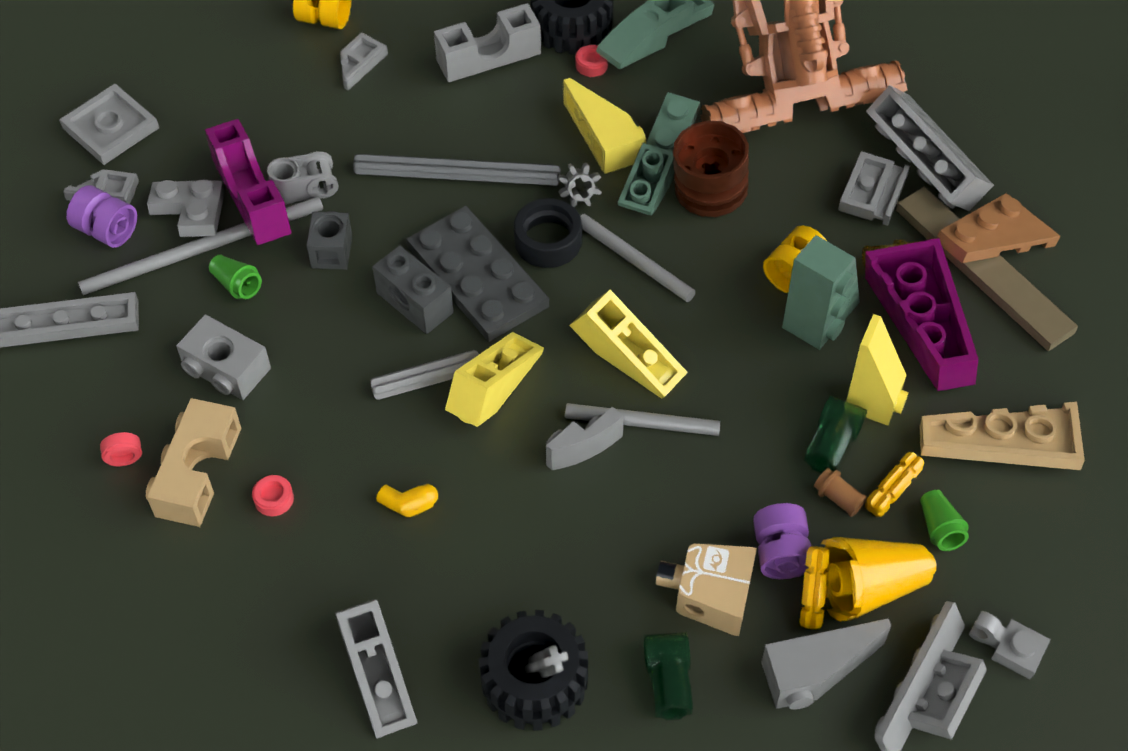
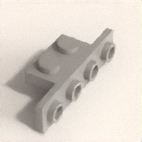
M946 601L940 613L934 616L925 642L914 653L912 666L904 681L897 685L892 704L886 715L882 716L876 725L875 740L881 751H901L912 728L952 740L987 671L982 659L952 652L964 630V622L954 602Z

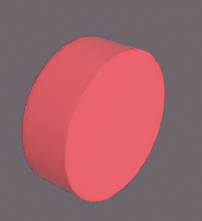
M586 45L576 52L575 67L580 74L587 77H597L607 71L608 60L596 52L598 45Z
M115 433L107 436L100 443L102 460L111 466L121 467L133 464L142 455L140 438L132 433Z
M269 475L261 478L252 490V498L256 509L266 516H278L290 509L294 501L291 484L286 478L279 475Z

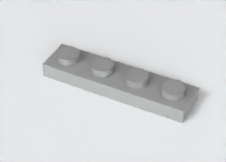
M136 292L0 308V348L139 330V301Z

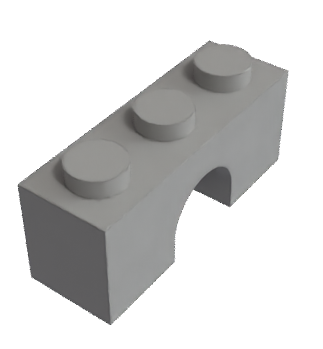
M528 3L497 12L495 28L489 34L482 37H473L466 22L434 31L436 60L448 82L541 54V25Z

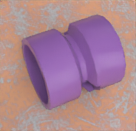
M86 185L80 188L69 202L67 221L71 227L88 236L92 235L96 240L112 248L123 245L131 237L137 223V211L132 205L112 197L92 185Z
M781 503L766 506L754 515L753 523L756 541L759 544L758 556L762 574L772 579H791L804 575L805 570L808 568L805 565L806 552L811 547V542L807 538L809 529L806 512L803 507L796 504Z

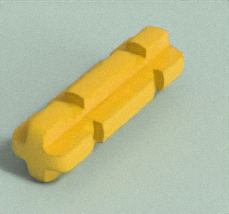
M907 452L899 461L900 464L895 465L878 485L879 488L869 495L865 508L876 517L883 516L889 510V505L894 503L912 483L911 479L916 478L922 471L924 465L922 457L917 456L914 452Z
M811 546L806 552L805 565L808 568L804 572L801 603L804 607H802L800 613V625L807 629H821L823 624L824 610L821 608L825 604L828 571L825 569L828 568L830 551L824 547Z

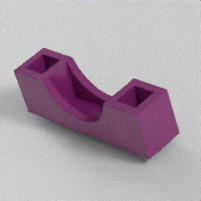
M239 119L205 129L213 162L256 244L260 245L292 234L284 200L273 180H265L253 152L250 139Z

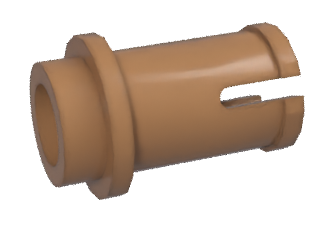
M827 468L814 484V487L819 490L818 495L820 497H828L846 511L850 517L855 516L868 497L840 477V471L836 470L833 472Z

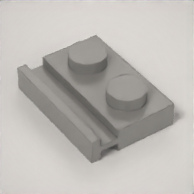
M861 151L841 197L838 211L871 221L873 218L883 220V224L888 226L907 179L910 166L905 165L904 168L894 165L895 161Z

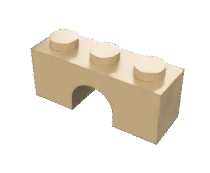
M190 398L185 412H180L177 417L175 434L171 443L166 444L162 451L159 471L156 477H152L149 480L146 488V499L155 517L197 527L201 526L214 491L207 473L192 469L199 461L206 458L229 459L241 431L235 407Z

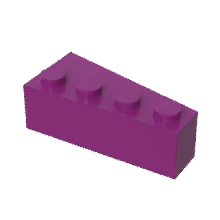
M940 238L866 251L865 279L936 390L943 391L976 385L979 359Z

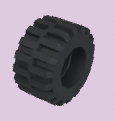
M531 0V9L541 25V42H544V46L548 49L555 48L556 52L563 53V51H569V54H576L583 46L599 45L612 31L613 0Z
M525 610L517 612V619L513 621L507 616L500 620V630L493 627L488 632V642L483 641L480 649L479 667L484 697L487 696V704L491 711L498 710L500 720L507 724L511 718L514 719L515 728L524 730L525 724H533V731L543 730L542 724L547 722L550 723L552 728L560 725V716L564 715L569 719L575 714V704L581 706L585 698V690H587L588 651H585V641L582 635L576 636V627L572 623L568 622L562 625V616L555 613L552 614L551 618L545 617L544 610H535V616H527ZM551 646H556L558 653L566 651L569 660L562 662L563 671L542 683H524L510 673L513 666L519 661Z

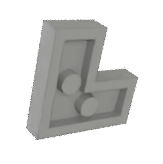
M204 179L198 181L165 180L152 182L147 201L149 215L180 214L177 225L180 237L216 236L225 195L223 180L209 181Z

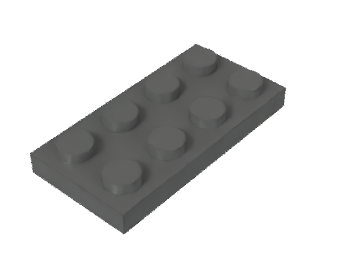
M467 206L406 239L407 248L412 254L451 286L452 300L488 342L549 307V297Z

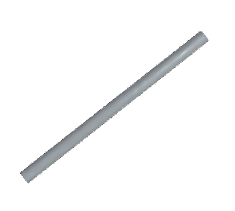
M318 196L287 207L288 220L290 222L310 215L312 212L323 210V205ZM242 223L216 233V236H205L79 281L78 284L84 296L251 236V233L246 223Z

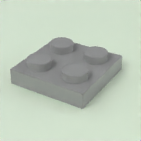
M113 84L59 119L62 128L103 165L159 129L157 119L116 84Z

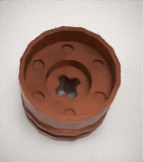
M703 121L692 124L679 134L674 142L673 150L675 193L679 203L689 212L702 217L726 215L740 207L748 195L749 144L745 135L735 126L722 121Z

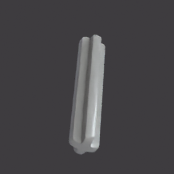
M476 350L372 378L370 385L375 399L380 400L451 380L457 369L479 354Z
M556 646L548 647L527 657L528 665L522 667V672L524 676L532 674L534 681L563 671L562 662L569 660L566 651L558 653Z

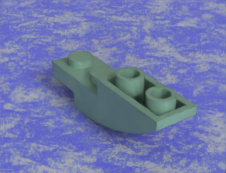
M648 0L621 21L597 46L596 52L618 69H622L666 47L669 35L712 15L714 3L710 0Z
M667 92L646 144L642 143L618 200V206L650 216L653 215L675 176L673 162L674 142L683 130L695 123L700 111V101Z

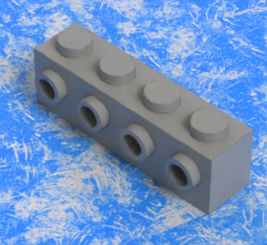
M889 85L866 110L877 123L875 128L884 137L894 141L897 145L896 151L905 160L916 165L918 168L917 174L926 183L937 188L939 191L938 197L950 208L954 209L957 206L970 211L994 186L925 111L903 91Z

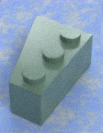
M815 235L794 259L782 328L820 350L829 339L834 341L839 336L846 318L860 303L855 257Z

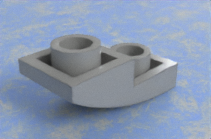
M611 407L602 416L596 415L593 417L585 430L574 421L564 430H557L546 443V466L551 470L561 469L578 464L601 453L623 437L624 415L614 407Z

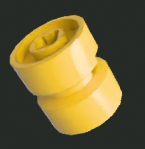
M293 0V13L297 21L317 24L320 21L322 26L343 29L350 15L351 0Z
M804 225L795 227L782 241L781 245L765 259L763 263L765 275L776 288L788 293L794 259L815 235L826 240L817 230Z

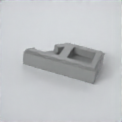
M361 32L340 51L343 84L346 90L354 86L388 55L387 46Z
M103 169L90 175L91 180L76 187H72V185L66 187L63 193L66 200L71 201L74 194L80 188L92 185L112 197L130 204L139 179L136 173Z

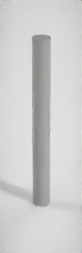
M582 214L580 216L582 229L684 301L689 302L694 297L696 291L588 215Z
M567 403L565 418L590 421L596 415L602 416L610 408ZM616 409L624 415L623 425L713 436H719L721 421Z

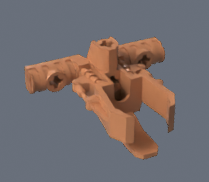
M732 0L734 16L731 18V24L736 28L740 42L739 52L743 63L742 72L747 76H763L765 89L760 94L738 95L714 102L713 105L701 106V121H722L735 126L742 133L758 130L761 125L767 124V127L775 126L776 122L782 120L784 123L792 122L794 103L815 99L820 111L827 110L829 106L830 112L838 111L841 106L846 105V108L855 107V104L864 105L874 102L889 85L903 92L907 91V84L904 82L905 74L897 60H893L888 64L881 63L861 66L843 72L841 75L838 74L836 59L847 54L849 51V44L846 42L845 25L842 23L841 4L843 0H784L785 20L768 23L760 0ZM835 17V24H833V41L828 21L834 19ZM743 27H747L750 36L759 35V56L755 58L753 57L750 45L746 42Z

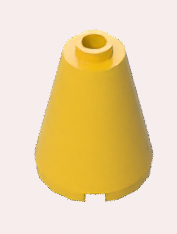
M844 537L824 539L820 543L825 545L824 548L830 551L829 566L825 569L828 571L826 598H829L833 608L826 610L837 621L856 619L930 584L936 572V561L933 554L921 544Z

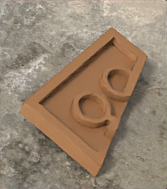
M1005 193L941 229L936 238H940L941 245L946 251L961 263L998 257L1001 251L1015 249L1017 253L1027 252L1031 246L1040 244L1044 248L1054 247L1060 235L1023 207L1018 200Z

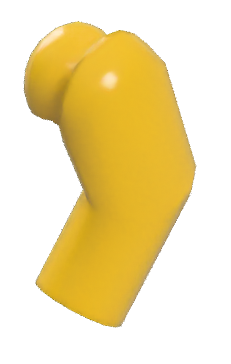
M385 484L379 490L376 501L404 517H413L433 507L438 500V491L433 485L424 484L401 493Z

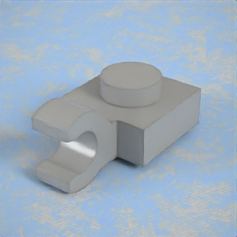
M981 611L969 633V636L996 649L991 658L992 660L1029 680L1035 674L1051 640L1013 619L1010 620L1005 628L995 616L985 611Z

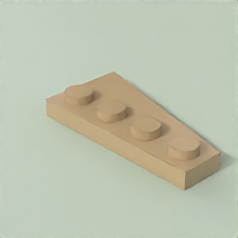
M1077 402L1063 403L1062 408L1047 409L1046 405L1029 406L1028 411L1009 413L1007 408L992 409L989 415L975 416L971 411L922 416L920 423L921 456L1081 470L1085 461Z

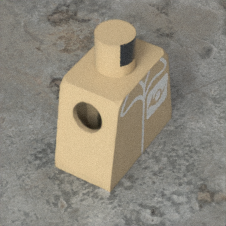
M691 544L688 548L685 565L660 561L656 585L679 590L676 612L680 615L731 635L739 636L757 548Z

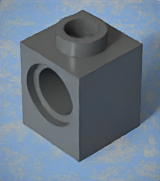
M335 211L312 212L307 240L311 268L348 269L352 242L349 213Z

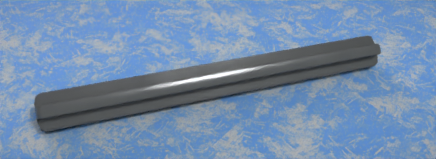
M356 154L353 161V170L357 175L549 186L559 185L558 175H561L560 166L551 164Z

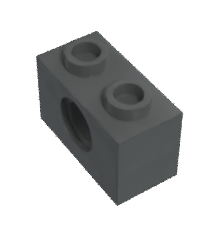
M398 246L372 266L377 294L426 335L454 313L451 286L403 247Z

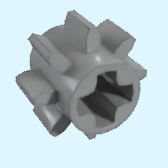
M584 162L581 169L574 168L569 163L568 168L570 171L566 176L558 175V179L565 184V187L561 188L558 192L561 197H566L570 194V204L573 207L577 205L578 201H584L590 206V198L593 194H601L600 189L594 184L601 177L598 172L589 175V165ZM577 178H581L584 182L583 186L585 189L582 191H578L575 187V180Z

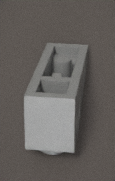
M373 599L335 612L334 614L376 738L418 724L378 600Z
M889 618L766 644L761 663L776 709L787 706L792 710L802 709L818 700L885 644L891 628Z

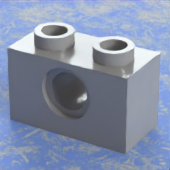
M206 314L176 345L182 361L181 366L186 373L194 378L202 377L211 382L220 393L224 395L232 394L241 400L247 397L271 369L265 346Z

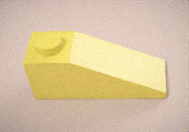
M564 79V105L604 174L634 165L642 143L646 144L647 142L642 127L636 126L631 116L573 79Z
M611 289L593 301L569 325L597 355L661 399L688 373Z
M873 314L860 344L844 410L888 426L894 412L902 413L909 392L902 390L906 373L881 316Z
M511 332L454 372L445 410L459 417L461 421L467 424H472L476 427L480 426L498 412L542 355L544 347Z

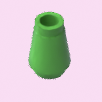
M217 255L210 261L209 272L214 275L234 298L250 299L259 291L262 278L254 266L223 255Z
M931 490L921 497L920 503L930 542L938 546L942 551H952L964 545L969 538L967 532L969 528L968 523L943 495L942 491Z

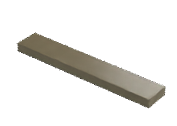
M925 187L897 203L896 211L927 240L936 239L941 229L960 219ZM943 248L945 257L1047 351H1050L1075 334L1078 325L1002 256L961 263Z

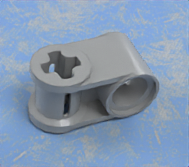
M318 151L300 156L280 157L270 162L267 167L268 181L273 180L285 204L305 201L318 196L320 199L328 198L337 192L339 186L336 177L332 175L331 171L333 160L326 152ZM316 162L320 163V169H317ZM321 181L323 183V188H320L319 182Z

